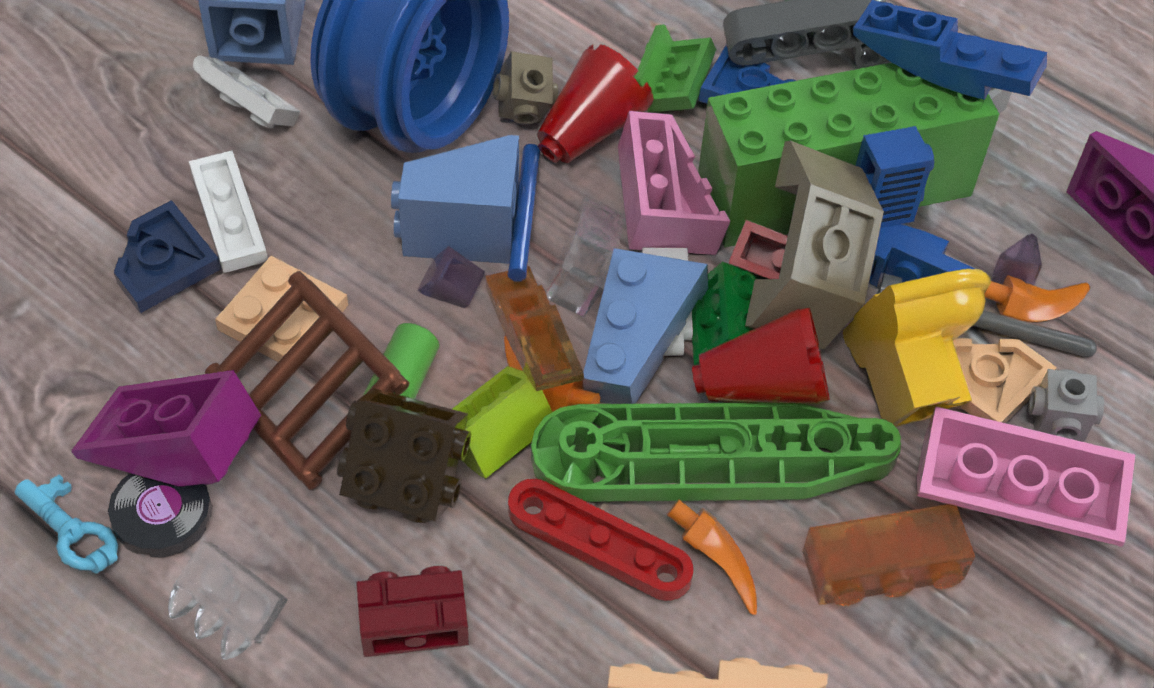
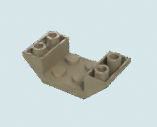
M785 141L775 187L795 194L796 200L779 279H755L745 326L755 329L798 308H810L819 341V349H825L865 304L884 211L862 168L796 142Z

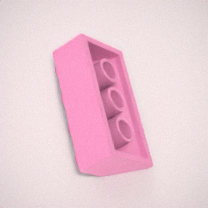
M935 407L924 436L917 472V494L919 497L1122 547L1126 539L1135 454Z

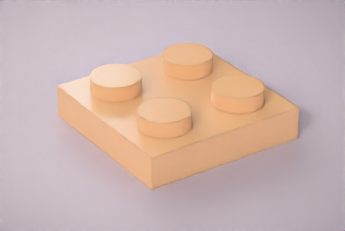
M270 256L215 319L217 330L241 342L291 287L288 283L290 276L300 270ZM302 272L342 312L347 308V294ZM303 301L258 352L279 362L319 316Z

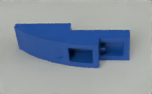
M871 0L853 27L855 37L893 64L931 83L985 100L991 88L1030 96L1047 67V52L958 33V18L898 6L892 3Z
M899 224L880 228L869 284L877 287L884 273L901 277L902 282H907L941 273L975 268L945 255L949 243L948 240Z

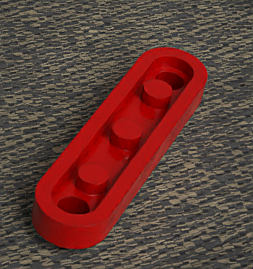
M526 479L517 483L511 489L508 497V514L510 520L517 528L656 599L663 601L676 600L685 595L689 590L694 568L691 558L682 549L544 480ZM534 506L541 509V512L529 514L525 509ZM668 573L675 580L664 582L658 578V575Z

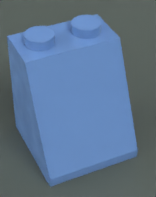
M198 0L209 57L228 62L294 65L306 0Z
M508 135L404 163L401 182L393 181L391 191V208L399 209L396 210L394 217V237L401 238L403 256L509 264L519 186V136Z

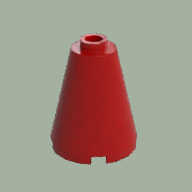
M593 44L589 45L582 53L537 133L540 141L538 148L541 153L554 163L559 161L570 163L624 127L629 111L646 112L652 106L654 97L647 82L641 87L634 78L638 73V69L619 52L606 45L600 44L595 50L593 49Z
M798 308L699 354L700 364L692 366L696 391L698 394L706 393L709 402L820 404V402L830 400L824 364L821 360L819 341L810 308Z

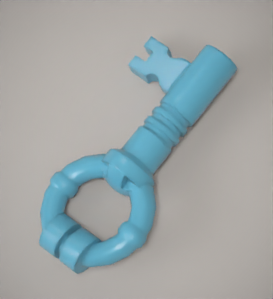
M60 474L50 479V484H43L39 487L29 479L20 482L15 489V495L58 533L56 548L61 561L65 565L78 570H90L97 574L118 560V542L111 528L96 522H83L79 518H72L54 502L57 496L63 497L71 492V484L69 482L63 484V477ZM84 534L96 535L101 541H104L105 545L86 556V558L79 557L73 550H70V545L78 542Z

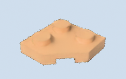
M956 338L953 340L972 398L971 402L960 405V407L973 416L1007 423L1029 401L1032 388L1034 386L1040 387L1047 370H1056L1057 368L1019 339H999L998 344H972V339Z

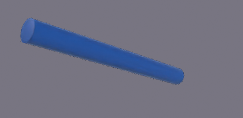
M535 144L525 145L522 153L508 277L513 281H523L527 274L540 150Z

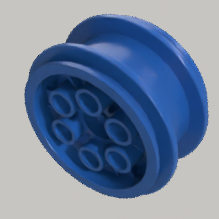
M323 0L314 26L310 54L311 74L316 92L325 104L331 117L337 123L356 131H366L379 127L384 139L395 149L406 153H420L429 149L445 147L459 138L472 125L493 91L494 81L497 74H500L508 43L509 9L507 0Z

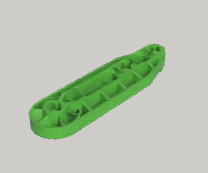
M802 403L577 404L560 407L543 418L534 430L531 444V462L537 479L544 480L586 502L677 501L678 499L681 501L802 500L861 482L877 481L885 478L896 465L901 450V436L898 429L885 419L858 418ZM819 448L829 449L832 453L824 452ZM597 476L605 478L600 482H593ZM746 482H775V483H746ZM785 482H808V483H785ZM645 483H677V484H645ZM685 483H726V484H685Z

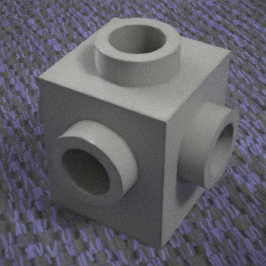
M1048 369L1040 387L1034 386L1031 390L1029 414L1034 415L1035 431L1085 442L1093 424H1100L1102 420L1104 397L1097 395V375L1082 374L1069 369Z

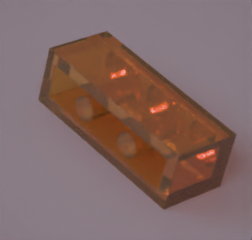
M951 504L809 527L802 550L818 605L835 603L838 606H849L860 602L864 597L885 594L886 597L890 598L900 597L910 593L913 589L933 585L936 589L950 588L965 580L975 559V554L958 508Z

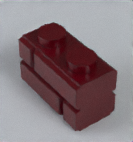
M431 566L423 569L420 575L399 577L394 572L384 571L372 574L368 580L356 581L360 636L364 657L469 645L462 570L451 571L445 566Z

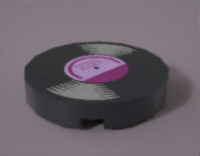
M130 473L119 482L112 492L108 515L114 535L127 550L138 554V551L149 553L150 557L164 558L183 552L200 540L206 530L205 525L209 520V515L211 517L213 506L207 486L204 484L176 486Z

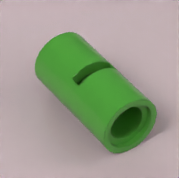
M403 323L396 327L383 354L409 382L406 391L400 395L415 399L439 350L440 344L433 333L422 326L412 323ZM373 374L363 395L379 380L375 374Z

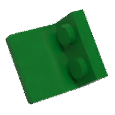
M723 261L708 273V290L692 309L694 365L700 364L699 354L753 330V328L747 327L745 324L755 279L763 278Z

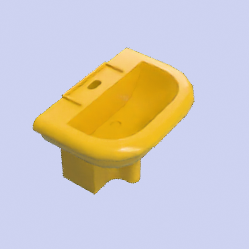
M962 269L889 285L881 293L875 294L853 316L854 320L843 330V339L846 346L850 348L856 363L861 368L865 367L882 419L891 422L897 427L931 418L935 407L949 409L972 401L953 340L972 327L982 315L985 306L984 293L991 283L987 273L980 269Z

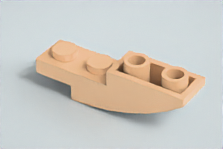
M734 658L730 661L720 660L716 679H708L703 674L695 671L684 670L670 674L655 672L645 665L631 663L625 664L622 667L610 666L608 688H826L828 674L814 672L811 668L803 665H788L779 668L763 666L756 660L749 658Z

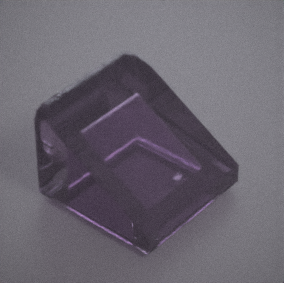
M448 246L433 259L417 291L425 296L466 308L479 286L485 271Z

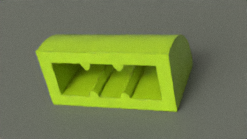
M507 366L452 408L453 410L468 413L465 430L471 432V442L463 462L475 473L486 479L532 442L534 430L545 416L552 413L535 375Z

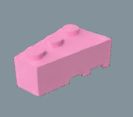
M629 111L618 143L629 249L688 248V253L716 255L731 221L725 210H718L710 195L713 188L707 178L702 179L693 164L695 156L673 115Z

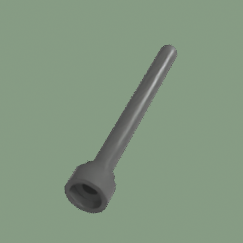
M884 273L877 294L881 293L889 285L902 283V278ZM986 310L983 311L980 318L973 325L974 327L1083 357H1091L1097 351V345L1091 339Z

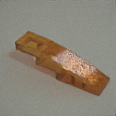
M527 266L526 278L523 281L511 280L508 277V271L485 276L486 289L499 322L520 366L535 391L584 380L583 370L555 304L550 305L543 285H537L530 266Z

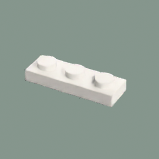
M233 151L189 161L193 180L223 273L266 262L268 259L266 248Z

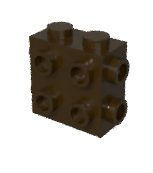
M375 388L371 389L357 401H353L348 411L346 429L351 430L349 447L343 450L338 462L337 476L342 477L339 495L355 499V504L366 509L378 510L384 507L402 512V517L412 522H436L448 507H455L460 494L462 480L455 476L458 461H464L471 442V432L465 430L468 413Z

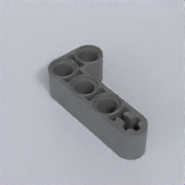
M787 0L740 8L729 13L723 20L731 61L738 65H753L847 48L852 49L858 69L890 63L889 60L873 51L855 37L853 33V27L871 0ZM875 0L879 2H886V0Z

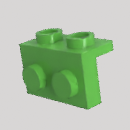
M665 24L655 26L650 41L646 44L644 55L638 67V73L634 76L641 87L647 82L652 90L654 100L652 106L647 110L648 113L694 109L701 86L705 81L716 52V47L711 37L673 41Z

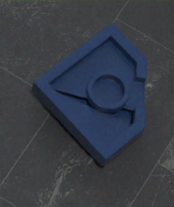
M170 200L131 221L126 235L128 243L123 257L118 258L114 275L117 284L139 313H142L221 270L218 256L174 202Z

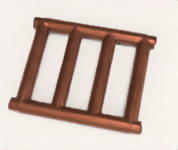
M297 271L290 276L288 283L291 287L224 361L220 365L218 363L209 365L205 370V374L234 370L237 375L303 301L313 309L319 318L249 394L261 414L253 430L297 479L302 481L309 490H313L322 482L320 472L350 441L351 430L346 429L347 415L307 458L291 442L293 437L362 362L379 378L369 391L375 388L400 395L406 391L409 382L301 271ZM334 331L349 348L280 424L276 426L262 408Z

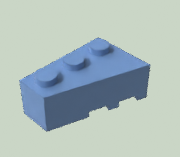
M613 249L582 375L584 390L599 393L601 397L600 402L637 403L664 360L663 355L676 335L679 336L686 325V319L697 301L701 300L708 290L707 264Z

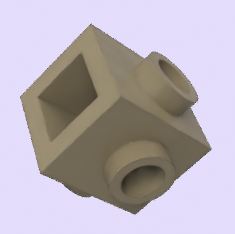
M511 51L502 65L500 74H497L493 85V98L498 100V116L513 119L519 124L540 123L558 97V85L553 83V58Z

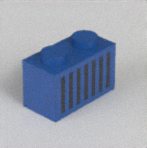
M916 126L863 135L855 166L863 169L884 211L880 228L914 222L919 204L924 199V189L929 173L934 168L932 148L929 144L924 143Z

